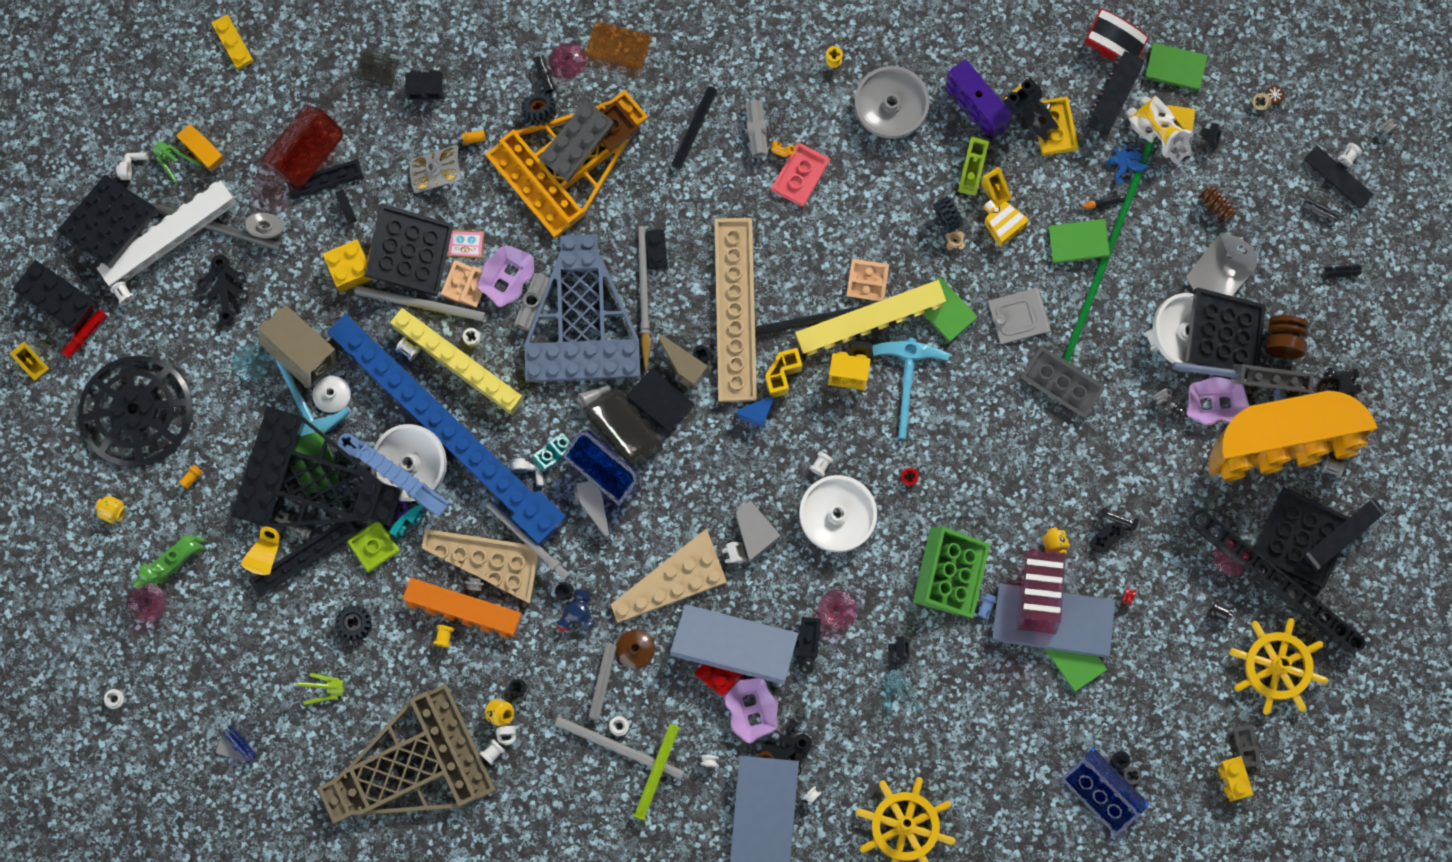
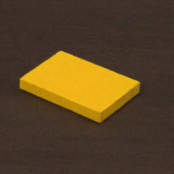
M1068 96L1042 100L1041 102L1051 105L1050 115L1059 128L1049 133L1046 143L1038 136L1041 155L1047 156L1079 150ZM1041 117V118L1039 119L1040 123H1042V124H1045V123H1046V119H1045V118H1042V117Z

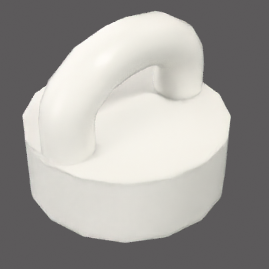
M514 726L498 727L496 729L497 741L502 745L514 743L516 740V728ZM511 736V739L503 740L502 737Z

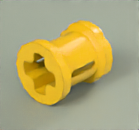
M832 46L826 52V64L830 68H837L842 63L843 53L839 47Z
M437 625L438 632L433 645L450 648L449 641L454 628Z

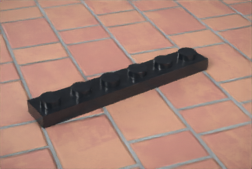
M351 522L336 523L273 564L269 575L258 574L250 579L249 582L261 598L358 534Z

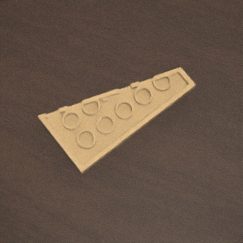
M425 529L422 543L423 550L528 604L531 603L539 555L527 544Z
M707 529L611 604L617 623L727 584Z

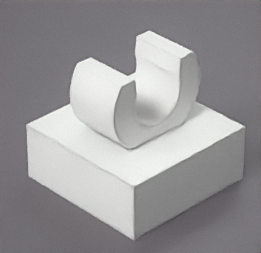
M742 542L726 544L727 548L722 550V553H729L730 556L729 559L725 560V563H743L747 561Z

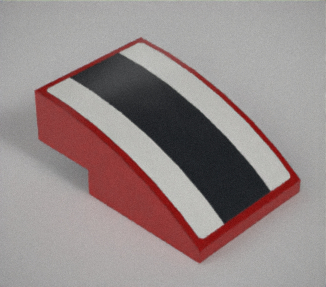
M1100 8L1084 45L1101 52L1100 55L1116 61L1118 55L1122 57L1124 51L1140 57L1149 37L1123 18Z

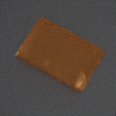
M595 21L585 55L603 62L634 70H642L652 35Z

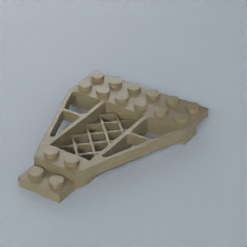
M447 684L410 699L403 709L334 780L317 787L333 824L352 815L362 816L462 808L496 791ZM413 707L423 732L399 743L392 727ZM390 731L395 746L362 761L372 748ZM427 738L429 742L423 741L422 739ZM418 742L428 745L424 756L415 753ZM414 744L411 751L404 749ZM431 748L437 760L428 757ZM400 750L410 754L407 764L397 762ZM395 753L393 760L386 758L387 756ZM413 755L423 758L420 769L409 766ZM382 759L392 762L388 773L378 770ZM426 759L436 763L433 774L423 771ZM377 762L375 769L368 767L369 765ZM395 764L405 767L401 778L391 775ZM439 765H440L442 771L436 773L437 770H438V767H439ZM364 768L374 771L370 782L360 779ZM408 768L418 771L415 782L405 779ZM377 772L387 776L383 787L373 783ZM421 773H424V774H427V775L430 776V777H428V778H426V779H424V780L418 782V781H419V778H420V776H421ZM390 777L400 780L397 791L386 788ZM445 777L456 803L428 806L421 792L422 787ZM403 781L412 784V786L401 790ZM361 782L369 784L366 793ZM372 786L382 789L378 800L368 797ZM385 790L395 793L382 800ZM414 791L418 792L423 806L383 809V806ZM369 800H372L377 803L371 805Z

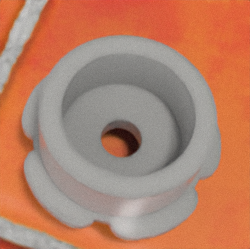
M469 577V581H465L467 584L466 589L482 591L484 583L481 582L480 578Z

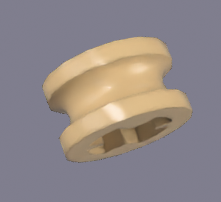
M1264 93L1256 94L1252 101L1253 106L1258 110L1268 109L1271 105L1270 96ZM1259 98L1266 99L1264 100L1266 102L1265 105H1258L1260 103L1258 102Z

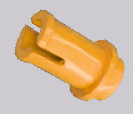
M484 129L469 133L465 131L462 134L463 144L470 146L469 144L486 141Z
M195 465L189 467L190 470L179 481L188 490L196 479L202 476L201 473L203 471Z

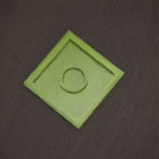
M374 522L347 540V543L368 573L401 552L380 522Z

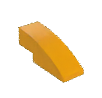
M191 124L176 135L210 172H213L225 161L223 155Z

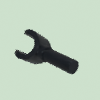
M798 708L794 713V720L786 731L788 735L807 716V712L803 717L798 715L801 708Z

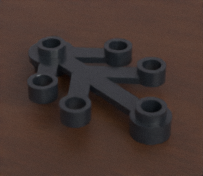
M216 255L211 260V270L204 278H200L197 281V286L200 290H207L210 286L209 283L216 275H218V281L206 296H202L199 299V303L203 308H209L213 299L220 292L222 312L219 314V320L222 325L231 326L235 322V315L230 311L228 291L234 294L240 302H247L249 294L246 290H240L227 281L225 272L235 278V281L240 285L246 283L247 277L243 272L233 269L225 255ZM218 261H223L221 266H217ZM239 276H244L242 281H238ZM205 281L206 285L201 287L200 284ZM241 294H246L244 299L240 298ZM208 299L206 305L202 304L203 300ZM229 314V318L224 320V315Z
M777 730L769 735L770 741L773 743L783 742L791 745L790 747L781 749L765 745L759 740L753 743L752 748L754 752L767 751L775 755V759L788 760L789 756L796 752L795 761H799L798 768L800 770L798 776L802 772L801 763L803 755L810 751L812 747V740L806 734H798L796 737L782 735ZM777 733L779 738L773 740L771 738L772 734ZM800 740H804L806 742V745L804 747L799 746L798 743ZM759 743L762 745V749L756 750L754 746Z

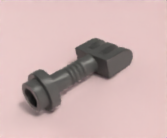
M279 510L277 514L283 516V519L278 517L274 519L277 523L291 522L292 516ZM310 525L305 527L273 528L281 533H284L286 528L301 534V539L311 540L315 532Z

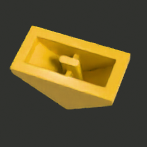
M1172 105L1167 106L1176 119L1174 121L1175 125L1183 130H1193L1195 109Z
M1000 167L995 168L982 177L981 187L997 207L1012 198Z
M25 342L9 353L34 381L49 369Z

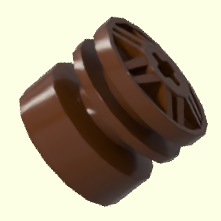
M1290 315L1270 317L1267 331L1270 336L1266 339V353L1285 359L1305 357L1307 342L1304 339L1308 336L1310 323L1303 318Z

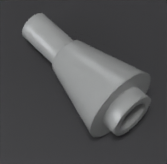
M607 384L598 390L579 393L577 403L581 409L588 410L601 396L610 392L611 388Z

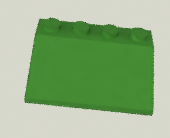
M943 526L930 528L913 602L931 609L972 619L976 609L990 544Z

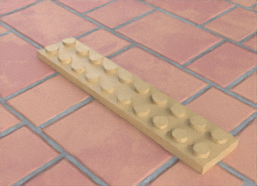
M752 218L715 219L719 403L757 402Z

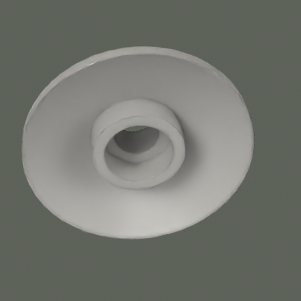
M269 213L253 214L247 218L245 223L246 230L259 238L276 237L281 234L284 226L279 217Z

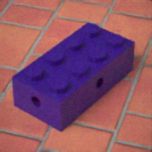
M967 59L948 71L946 90L950 95L956 97L957 103L962 109H966L971 121L980 126V130L985 137H989L992 141L1009 128L1013 114Z

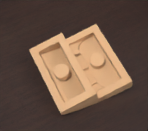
M852 259L846 296L875 301L884 300L889 264Z
M454 260L440 296L477 308L482 296V292L477 287L482 269L475 266L470 267Z

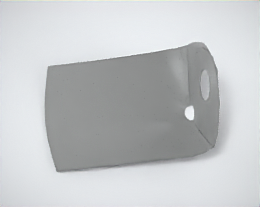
M1221 234L1212 242L1186 278L1193 290L1199 287L1233 296L1255 270L1257 256L1253 247L1241 238L1229 234ZM1237 246L1245 247L1247 254L1238 252ZM1230 253L1232 255V259H1228L1226 254Z

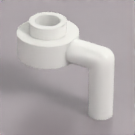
M126 153L124 161L117 165V176L121 180H130L132 177L131 160H147V153Z
M524 458L514 459V462L510 463L511 472L515 474L535 471L536 487L544 486L543 472L536 464H529Z

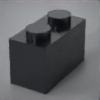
M413 70L406 72L405 95L407 100L444 99L445 79L443 72L438 70H430L429 72Z

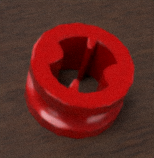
M913 468L905 469L901 474V480L904 485H915L918 481V472ZM909 472L912 473L911 475H915L912 482H908V479L905 480L904 478Z
M1126 587L1121 603H1128V606H1131L1136 589L1130 590L1129 587Z

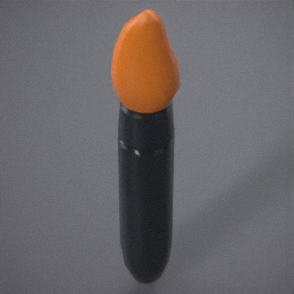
M1119 195L1088 201L1082 207L1094 209L1095 207L1124 202L1126 196Z

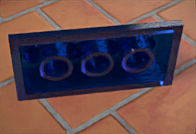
M1094 747L1060 779L1116 837L1150 805Z

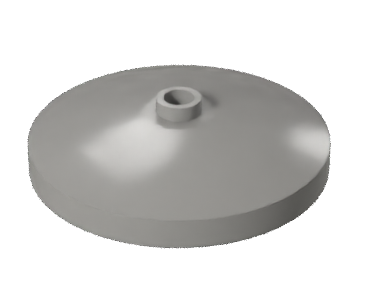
M898 66L881 67L870 72L860 82L855 94V111L859 121L868 131L883 138L896 139L912 134L923 124L929 110V93L924 82L912 71Z

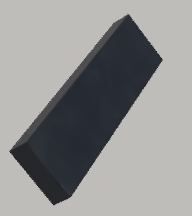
M1318 145L1304 158L1307 164L1359 209L1374 195Z
M355 159L286 182L291 198L294 200L364 178L359 160Z

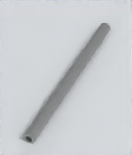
M359 285L355 288V294L482 322L485 319L486 313Z
M558 716L555 726L653 768L656 758ZM667 763L663 770V773L679 780L682 779L685 772Z

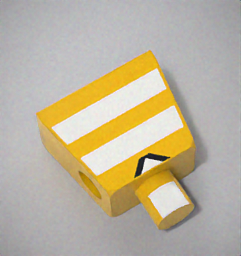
M992 200L983 206L989 214L985 218L984 223L1000 248L1028 225L1029 219L1006 201L999 207Z

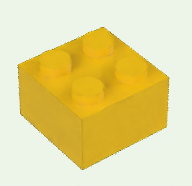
M358 239L323 253L339 293L373 280L364 277L367 259Z
M846 352L833 353L828 385L866 391L871 359L860 354L849 356Z

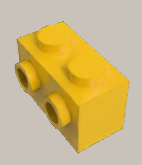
M1242 756L1225 760L1218 764V773L1224 781V792L1230 802L1254 795Z

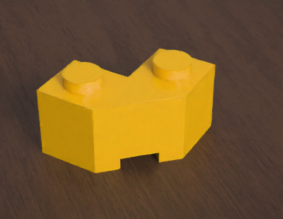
M798 348L779 352L776 356L775 361L765 375L769 397L775 398L789 394L786 376L802 372V362Z

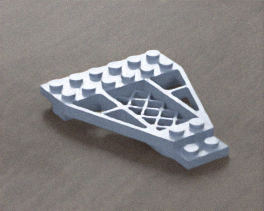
M598 234L560 236L561 251L525 341V381L548 382L640 378L639 338L599 253ZM575 273L585 274L581 278H579ZM589 274L596 279L591 287L584 282ZM570 275L578 280L572 287L565 283ZM603 277L607 278L621 311L604 310ZM557 279L558 312L555 314H542L554 280ZM580 284L588 289L582 296L574 291ZM598 284L599 295L593 290ZM562 285L568 289V292L563 297ZM590 292L597 297L591 305L584 300ZM571 293L578 298L572 306L565 300ZM599 301H600V313H599L597 310L594 309V306H595ZM580 302H583L588 307L582 314L574 309ZM563 303L569 308L564 314ZM591 310L598 316L592 323L585 318ZM572 311L579 316L573 324L566 319ZM624 316L634 338L606 340L605 318ZM539 320H558L559 340L557 342L531 343ZM581 320L589 325L583 332H580L575 327ZM599 320L600 331L594 326ZM563 321L570 326L564 333ZM591 328L598 333L593 341H590L585 336ZM572 329L579 334L573 342L566 337Z

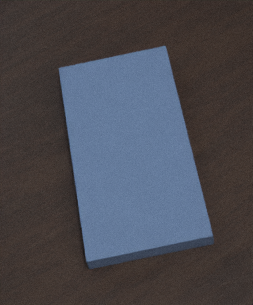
M999 583L992 641L1109 658L1115 600L1062 593V599L1024 595V587ZM1023 602L1061 606V614L1023 610Z
M685 604L670 656L785 685L798 633Z
M739 756L730 862H790L799 761Z

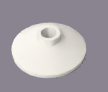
M327 376L316 383L312 396L315 405L321 411L336 413L348 405L351 391L347 382L342 378ZM329 390L334 391L333 395L331 396L327 395V392Z

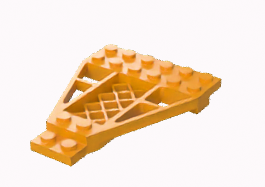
M623 90L612 100L600 103L595 107L602 111L617 100L638 126L648 120V116L626 90ZM574 114L550 120L551 122L549 124L545 122L544 126L539 124V126L533 125L516 131L513 129L499 140L500 143L485 155L556 239L585 216L631 137L610 152L606 148L599 154L600 147H605L603 143H600L597 146L596 155L591 154L588 158L592 160L585 165L583 164L569 182L562 177L556 176L557 173L555 171L554 175H552L546 168L548 166L539 159L551 142L534 153L520 136L545 129L554 140L556 135L549 127L568 122ZM615 153L601 179L596 183L588 173ZM582 177H586L595 189L581 209L567 193L566 189Z

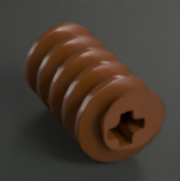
M1211 185L1198 196V199L1204 197L1202 204L1209 203L1207 206L1208 210L1214 208L1212 215L1219 214L1217 220L1221 221L1224 219L1223 226L1237 214L1236 212L1239 207L1232 208L1231 206L1234 201L1227 203L1226 201L1229 196H1221L1224 190L1222 189L1217 192L1216 189L1219 185Z

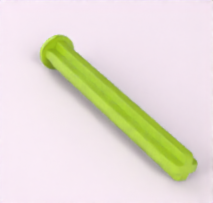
M669 724L636 812L635 814L632 813V816L647 821V818H645L679 731V727L674 724Z

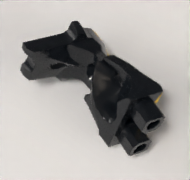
M1029 77L1002 102L1017 119L1021 117V129L1023 131L1031 128L1046 143L1049 133L1057 130L1059 126L1050 115L1051 105L1039 101V99L1044 97L1042 89ZM1041 117L1046 119L1045 124L1040 123L1039 119Z

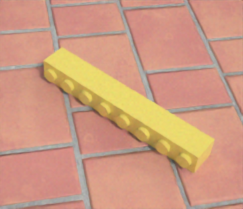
M939 280L794 333L802 354L807 353V356L818 353L817 349L824 346L826 350L836 346L835 342L842 340L845 343L853 340V335L860 333L861 336L872 333V328L878 327L879 330L886 328L891 321L896 320V323L907 320L906 316L914 314V317L924 314V309L931 307L932 310L943 307L942 303L946 302Z
M401 308L390 322L394 330L420 347V349L511 416L523 404L522 395L405 309Z

